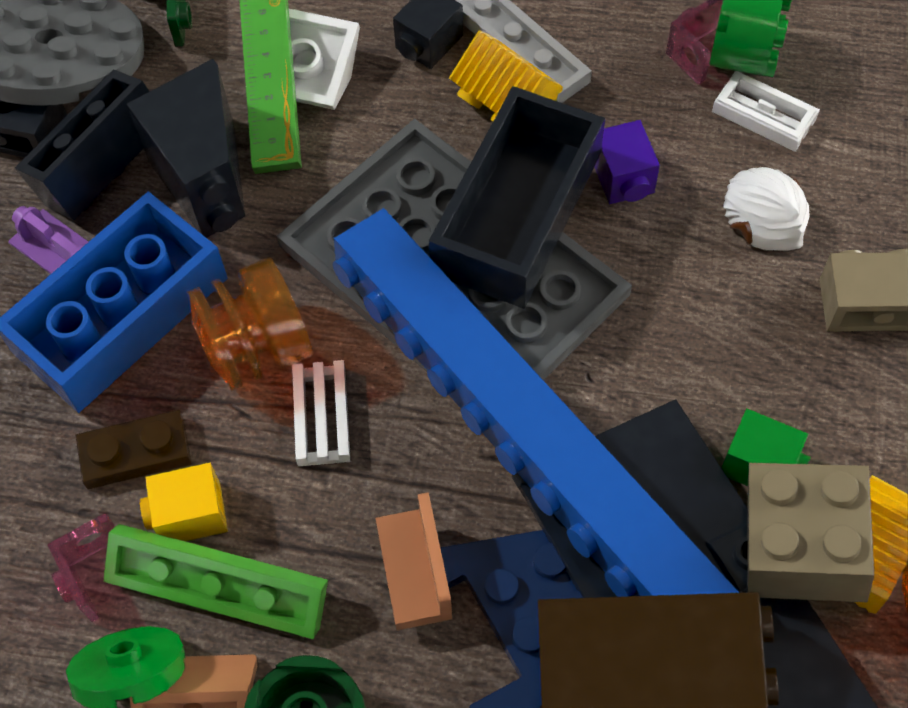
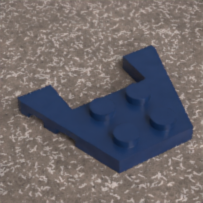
M543 530L440 547L448 587L451 588L463 581L467 583L520 677L469 705V708H542L538 600L583 598L566 572L565 565L553 544L549 542Z

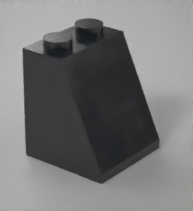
M214 59L127 103L149 163L198 232L208 238L217 232L228 230L236 221L245 217L234 122L219 67Z

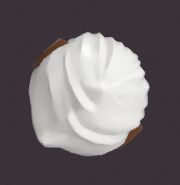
M760 167L742 170L729 180L730 184L727 185L728 191L723 208L726 209L725 217L729 218L728 223L731 229L742 232L747 245L751 244L763 250L790 251L800 249L803 246V236L810 214L804 192L796 179L790 178L780 170Z

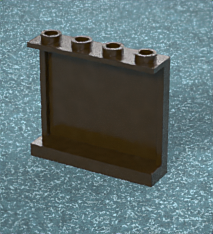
M759 592L538 600L542 708H768V706L779 705L776 668H765L763 643L774 642L771 606H760Z

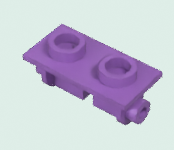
M20 206L12 215V221L15 223V229L18 233L8 241L9 244L49 274H52L88 243L86 239L44 209L39 211L35 207L27 208Z

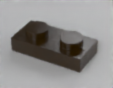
M180 410L75 434L81 478L88 490L192 464L184 418Z

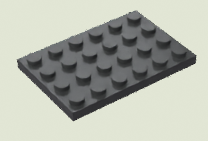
M414 118L277 235L279 247L399 348L394 332L385 322L377 323L368 313L363 297L354 287H345L335 274L333 269V262L335 261L334 238L384 208L430 257L429 239L471 161ZM562 232L525 309L453 282L543 381L630 296L632 285L564 232ZM414 358L413 361H415L420 367H422L427 372V370L417 360V358Z

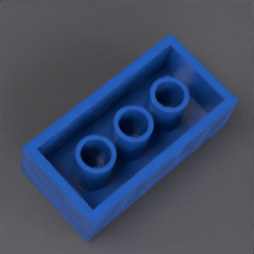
M148 191L0 317V336L10 351L76 412L80 413L225 282L228 277L218 247Z

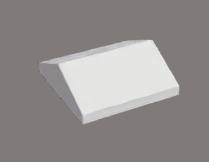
M289 9L296 102L335 110L352 76L360 30L359 23Z

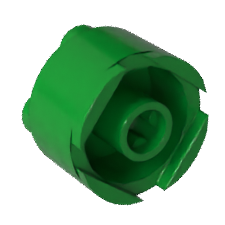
M723 0L709 66L773 78L779 50L772 49V47H783L788 26V19H785L786 15L780 14V12H789L792 0Z

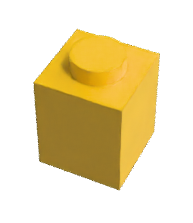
M211 462L145 477L148 497L140 498V511L146 530L153 529L156 534L182 541L228 532L221 486Z

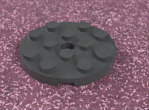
M0 0L1 101L23 105H58L80 101L79 93L94 89L113 69L132 76L143 60L145 48L141 22L132 10L117 0Z

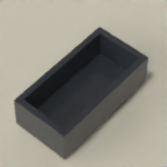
M512 86L429 239V255L433 262L452 282L525 309L601 154L605 118Z

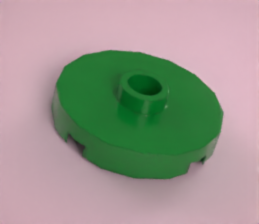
M146 626L128 628L108 634L86 645L72 657L66 669L72 697L87 708H118L116 700L132 697L133 704L149 701L167 691L182 676L185 669V652L180 636L167 628Z

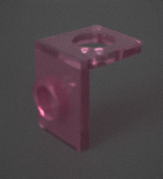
M707 0L696 8H688L678 19L671 22L666 54L697 84H701L706 80L711 58L710 51L699 39L717 27L722 0ZM689 47L693 51L697 60V66L689 61L684 48Z
M102 514L47 544L59 567L58 571L51 574L59 593L66 603L75 600L78 608L91 622L99 619V615L74 564L107 547L109 532L115 527L108 514ZM102 532L92 542L77 546L87 536Z

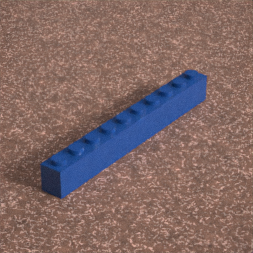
M384 208L334 238L335 261L333 262V269L341 283L347 288L354 287L363 297L368 313L377 323L385 322L394 332L395 340L406 357L411 360L417 358L427 370L428 378L435 390L441 396L446 397L449 395L461 408L462 418L470 430L476 435L484 434L495 447V453L501 465L510 474L515 475L518 473L531 488V496L537 506L549 516L554 514L566 527L567 536L573 547L586 558L591 556L605 572V580L617 597L739 593Z

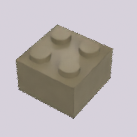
M749 463L748 592H759L760 598L868 602L874 579L869 466Z

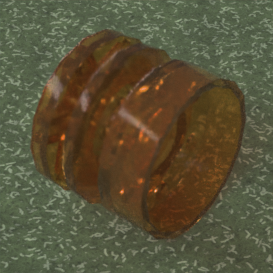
M270 257L238 270L242 294L236 297H232L219 278L211 281L219 303L215 306H209L200 287L187 291L191 303L193 320L191 323L212 369L227 383L231 392L243 387V382L236 367L237 364L245 361L255 382L263 379L259 354L268 351L281 370L313 357L311 342L296 304L280 271Z

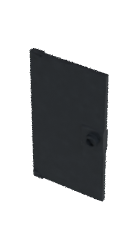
M676 399L596 435L595 437L736 590L739 593H748V508ZM518 473L512 475L513 481L521 491L547 539L556 549L565 565L566 572L582 597H617L608 586L603 569L591 556L586 558L573 547L567 536L566 527L554 514L549 516L537 506L531 496V488ZM760 598V606H771L774 642L763 643L765 668H776L779 691V705L768 706V708H878L808 600Z

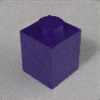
M641 120L604 128L601 154L594 168L609 204L621 201L634 202L655 193L660 164Z

